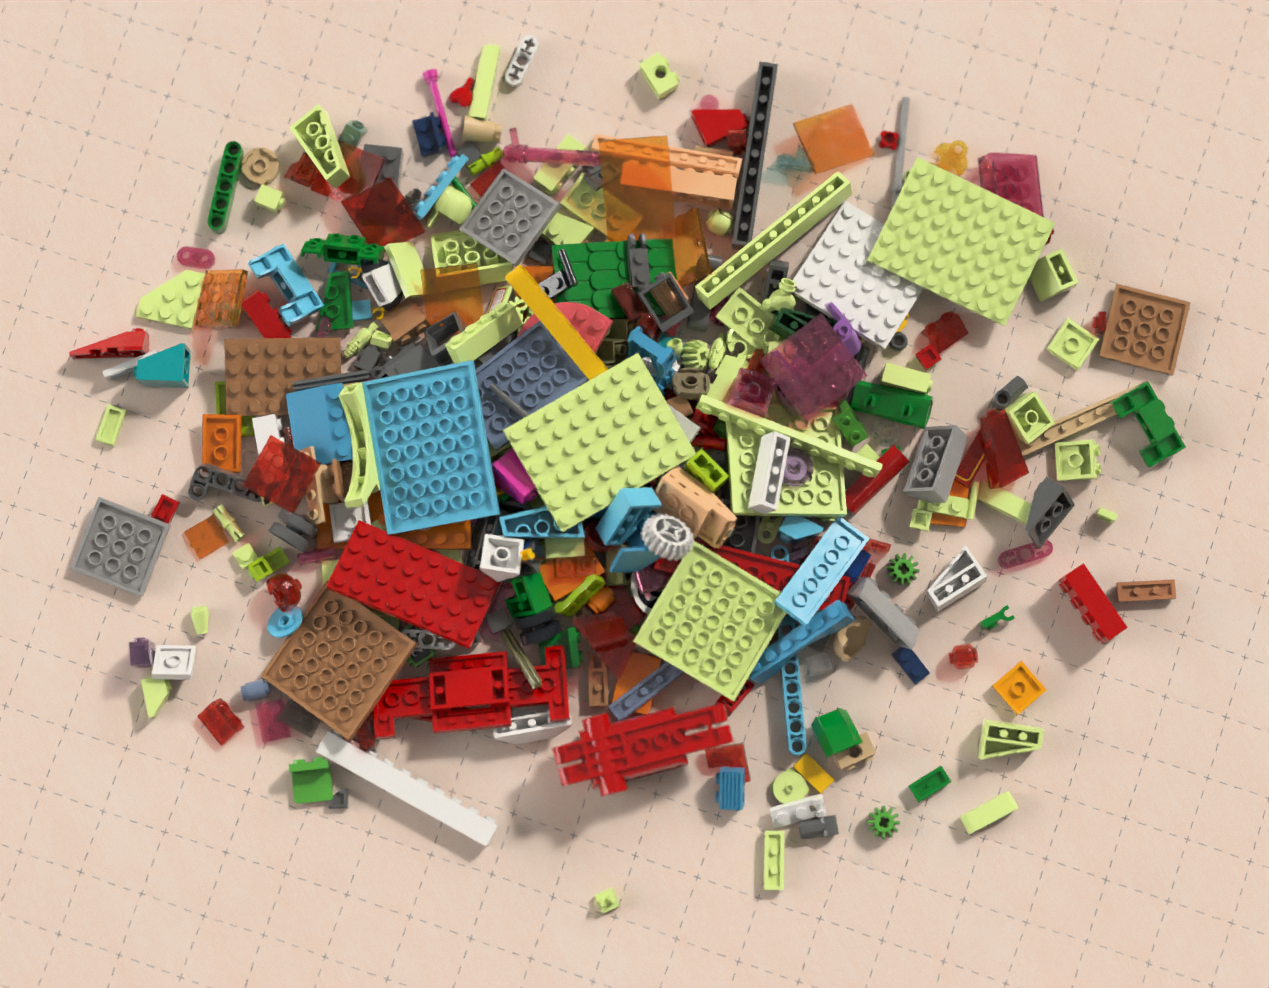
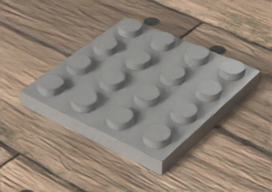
M503 168L459 229L517 267L562 205Z
M98 497L70 569L143 597L171 525Z

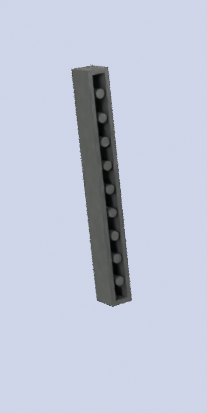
M759 61L731 249L741 250L752 241L778 64Z

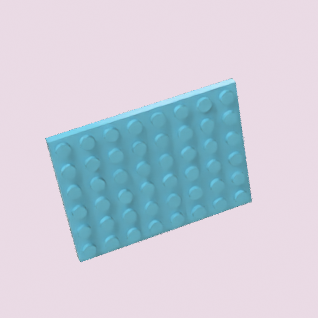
M471 360L362 382L388 535L500 514L474 361Z

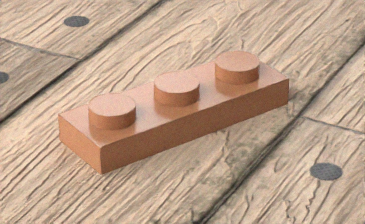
M1175 579L1117 582V602L1176 599Z

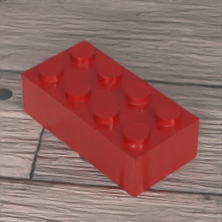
M1084 563L1059 579V587L1065 594L1068 593L1071 598V605L1074 609H1079L1082 614V621L1086 626L1089 625L1092 628V635L1097 642L1100 641L1103 644L1128 628Z

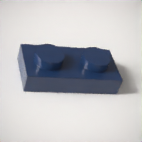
M900 647L891 654L914 685L930 674L912 649Z

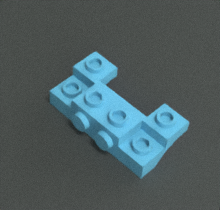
M284 244L276 246L248 262L257 279L269 275L284 297L287 304L281 306L278 312L288 326L302 321L306 316L317 313L324 307V304Z

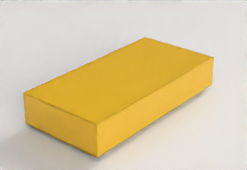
M807 753L793 766L820 794L834 781Z

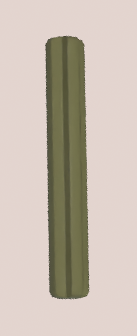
M509 628L502 630L501 637L532 688L537 689L541 687L542 680Z

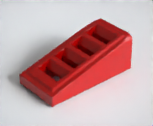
M748 679L744 683L747 689L741 688L740 693L742 695H737L735 698L736 702L724 695H721L716 701L715 705L724 703L728 717L731 716L755 686Z

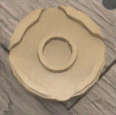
M252 149L245 154L242 160V172L250 183L266 185L277 177L279 162L276 155L269 149Z

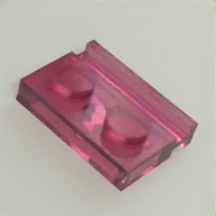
M284 699L255 704L263 743L291 737Z

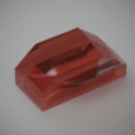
M303 152L300 160L290 165L283 178L290 179L305 187H310L318 173V168L309 155Z

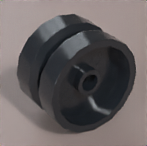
M553 604L537 614L514 618L517 629L523 630L520 633L523 645L539 643L562 632L559 620H552L557 615Z

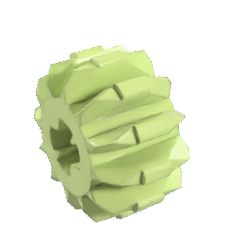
M699 340L685 343V347L682 350L683 355H681L684 367L698 368L702 371L706 370L707 365H709L707 357L710 351L707 348V343Z

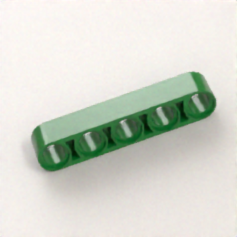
M230 141L225 146L208 216V226L216 234L224 233L227 229L244 158V151L236 141ZM232 149H239V152L236 155L230 154V151ZM229 166H234L235 169L233 172H226V169ZM225 184H229V185H230V189H229V190H227V191H222V190H221V188H222L223 185H225ZM220 202L226 203L223 209L217 208ZM216 220L222 221L219 227H213V223Z

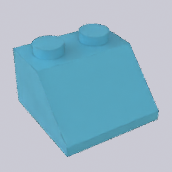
M786 516L777 535L780 541L786 544L790 542L794 544L818 537L824 528L802 516Z

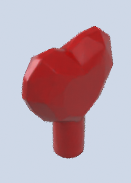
M468 77L463 87L453 90L449 96L450 102L459 103L464 108L470 106L472 102L470 89L475 80Z

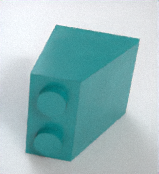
M180 343L137 361V366H134V377L142 386L189 388L191 350L185 343Z

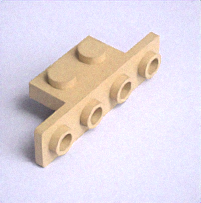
M309 446L300 450V461L302 463L310 522L312 525H318L325 522L323 504L337 503L338 498L333 494L332 484L335 483V479L330 473L331 464L317 465L314 447Z

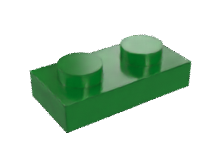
M939 766L908 785L919 803L951 783V780L943 767Z

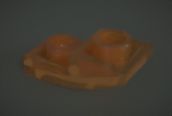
M595 556L553 559L555 578L596 575Z

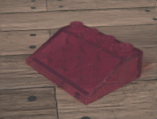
M991 152L978 158L981 188L1044 217L1037 155Z

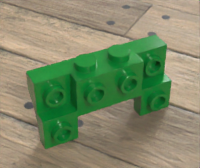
M333 233L328 234L326 240L310 238L309 241H305L301 249V257L308 253L317 254V258H321L322 254H324V261L361 265L363 260L366 259L374 260V264H377L379 260L384 259L385 248L377 244H366L365 237Z
M1148 381L1141 383L1110 402L1119 418H1123L1133 412L1149 439L1150 444L1139 450L1147 467H1152L1186 447L1174 427L1173 419L1167 415L1164 403L1158 399Z

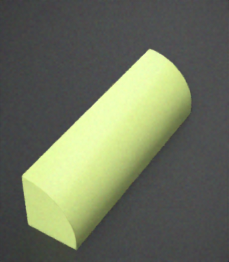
M485 45L482 47L468 115L470 117L487 121L501 55L500 46Z

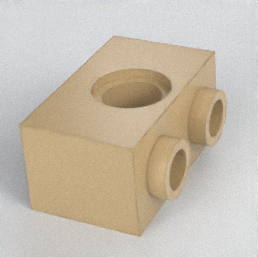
M867 732L860 735L863 743L854 746L859 751L857 758L850 757L849 749L833 755L839 770L844 768L845 771L855 768V763L862 760L863 763L874 759L872 755L876 754V751Z

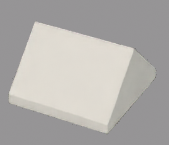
M485 534L480 570L497 582L519 576L522 558L520 551L523 550L524 540Z

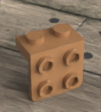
M406 298L384 314L381 319L391 334L392 339L399 347L408 344L431 326L412 298Z
M332 459L333 464L330 465V473L335 479V483L332 484L333 494L344 502L351 484L353 462L340 463L337 459Z

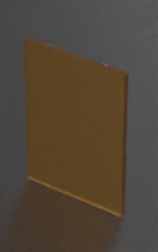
M668 135L599 140L608 242L627 241L629 234H633L635 240H638L639 234H645L646 239L675 238L676 229Z

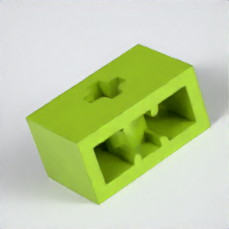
M700 449L689 459L685 466V469L695 479L708 487L713 493L720 489L729 477L703 449Z

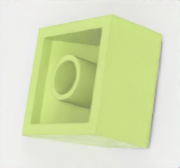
M1035 391L1021 395L997 414L1005 429L1025 444L1031 443L1055 424Z

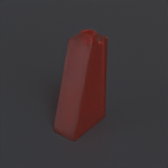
M993 408L986 411V415L980 418L988 486L990 489L1001 488L1029 474V470L1005 409L997 410Z

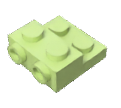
M1092 439L1055 443L1057 481L1098 479V475H1101V464L1097 463V456H1100V445L1096 444V441Z

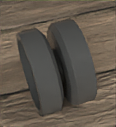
M282 508L278 518L287 525L283 526L278 522H273L268 531L305 553L310 544L301 535L314 538L319 529L302 516Z

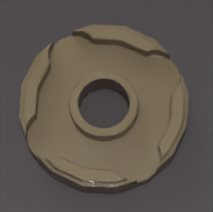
M683 368L673 375L672 388L682 398L698 399L702 394L706 395L709 391L710 379L707 374L705 375L698 368Z

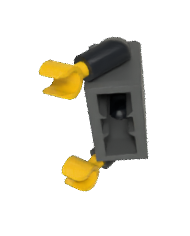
M531 538L524 540L523 550L520 551L522 558L519 576L538 573L542 560L545 559V550L539 543L540 539Z

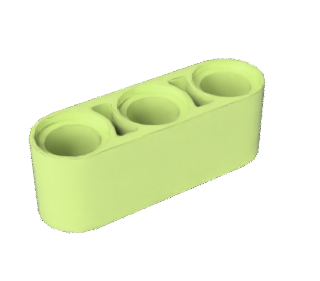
M1007 791L961 815L960 818L970 834L1018 809V806L1010 791Z

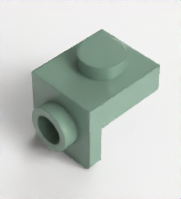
M357 120L346 123L338 140L339 145L355 152L363 135L367 133L368 128L364 127V124Z

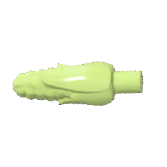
M372 322L367 329L362 328L353 339L347 343L343 356L349 359L356 352L359 353L371 341L372 333L378 326Z
M720 333L718 338L712 343L710 354L707 357L711 369L718 367L725 354L727 345L724 333Z

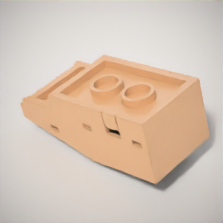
M679 466L674 467L661 478L655 494L662 505L658 509L654 507L653 510L661 513V515L666 513L670 517L673 515L675 519H680V522L686 523V527L691 528L690 532L694 534L693 539L698 536L713 548L719 549L724 541L731 536L735 527L736 516L708 487Z

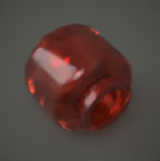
M970 643L955 645L952 653H949L950 664H954L957 670L974 668L975 664L978 663L976 647H973Z

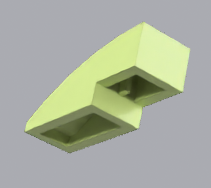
M981 482L977 497L978 501L1005 516L1008 515L1023 525L1027 523L1031 508L1029 502L990 483Z

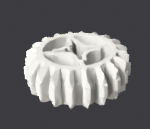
M660 513L652 515L645 522L641 533L642 540L645 541L644 545L649 547V551L655 552V556L660 555L662 559L666 557L669 561L671 559L676 561L679 558L683 559L692 549L691 547L694 542V534L690 532L691 528L686 527V523L680 522V519H675L673 515L670 517L666 513L664 515Z

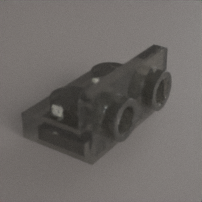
M290 699L277 719L279 722L311 739L320 723L322 724L323 722L296 701H291Z

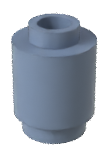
M264 679L248 682L241 686V694L244 701L252 702L265 699L271 693L269 683L265 682Z

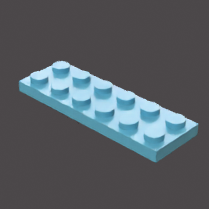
M837 517L775 600L774 604L803 626H806L868 542L869 538L843 518Z

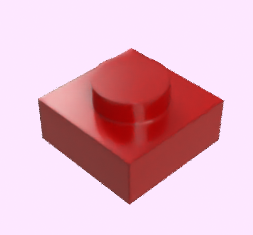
M929 344L915 354L925 371L942 360L932 344Z

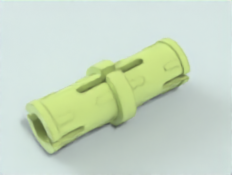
M223 505L213 510V513L223 524V529H227L235 542L240 541L241 537H245V533L236 524V519L229 515Z

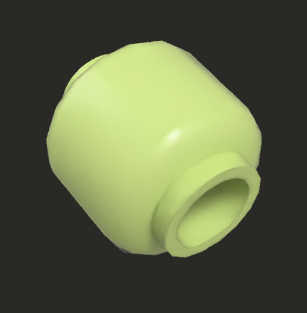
M717 208L715 211L711 210L705 221L707 229L719 236H724L726 233L730 234L735 226L732 223L733 215L720 208Z

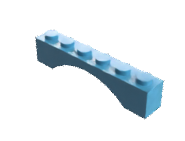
M839 600L835 601L813 616L806 626L801 624L767 647L750 673L751 679L762 684L777 674L780 668L799 651L854 622L855 619L847 605Z

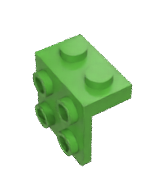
M324 757L313 758V762L305 763V759L293 760V764H288L289 772L292 773L295 803L301 804L333 799L329 760H325Z

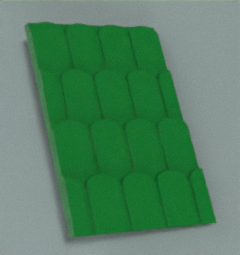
M673 238L646 239L650 283L654 282V277L662 272L665 274L671 272L677 280ZM635 240V249H639V241ZM628 241L553 245L554 274L564 270L558 251L565 249L578 282L577 286L559 295L557 303H581L590 306L609 319L628 318L611 293L627 285L646 314L645 316H648L635 295L639 289L630 287L627 258ZM650 291L644 294L656 316L666 315Z

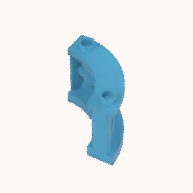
M638 326L628 336L629 349L627 359L637 353L641 359L651 357V362L657 371V374L651 376L664 397L666 392L663 390L667 383H671L675 372L672 368L673 364L676 363L675 351L669 346L664 348L653 341Z

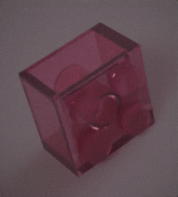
M740 367L727 404L764 418L777 380Z

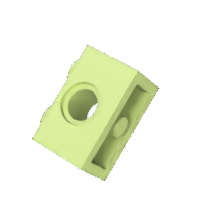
M658 52L641 62L639 70L660 100L678 89V82L680 80L674 71L671 72L668 68L670 65L666 57H661ZM663 72L666 76L664 78H657L656 73Z

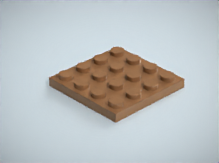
M1116 284L1098 357L1173 376L1191 302Z

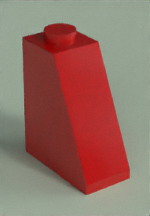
M694 109L691 111V118L705 147L717 145L746 132L748 129V117L745 113L742 114L740 109Z

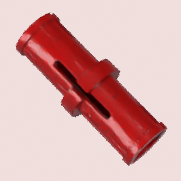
M707 434L705 436L696 435L690 444L691 446L701 447L704 450L717 449L725 451L727 439L715 438Z

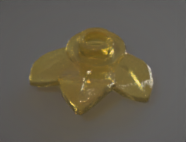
M956 140L951 144L944 142L936 147L934 152L941 156L938 167L946 171L954 168L959 176L964 174L968 167L966 157L968 147L965 142L961 140ZM956 146H960L962 148V151L960 153L955 152Z

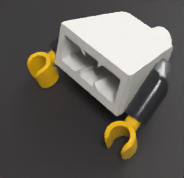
M374 260L361 264L359 268H349L348 271L352 269L357 271L356 276L350 278H357L360 273H364L361 275L378 306H382L381 308H372L371 314L377 310L380 311V314L375 319H382L385 311H390L401 302L403 292L391 263L388 264L385 260H379L377 264H374Z

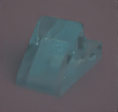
M798 144L796 158L785 153L777 155L775 167L813 173L814 163L801 145Z

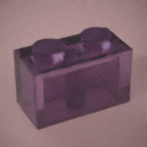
M146 637L134 638V642H129L131 666L135 668L153 667L156 653L155 643L149 641Z

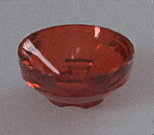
M599 522L589 523L584 531V539L588 547L592 551L602 553L612 551L616 545L605 546L596 530ZM593 541L599 542L601 546L597 545Z

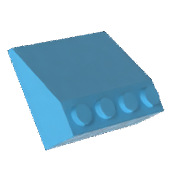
M342 383L286 394L298 470L302 469L300 450L309 446L314 447L317 465L333 464L332 459H337L340 463L353 461L349 425L338 396L343 389Z

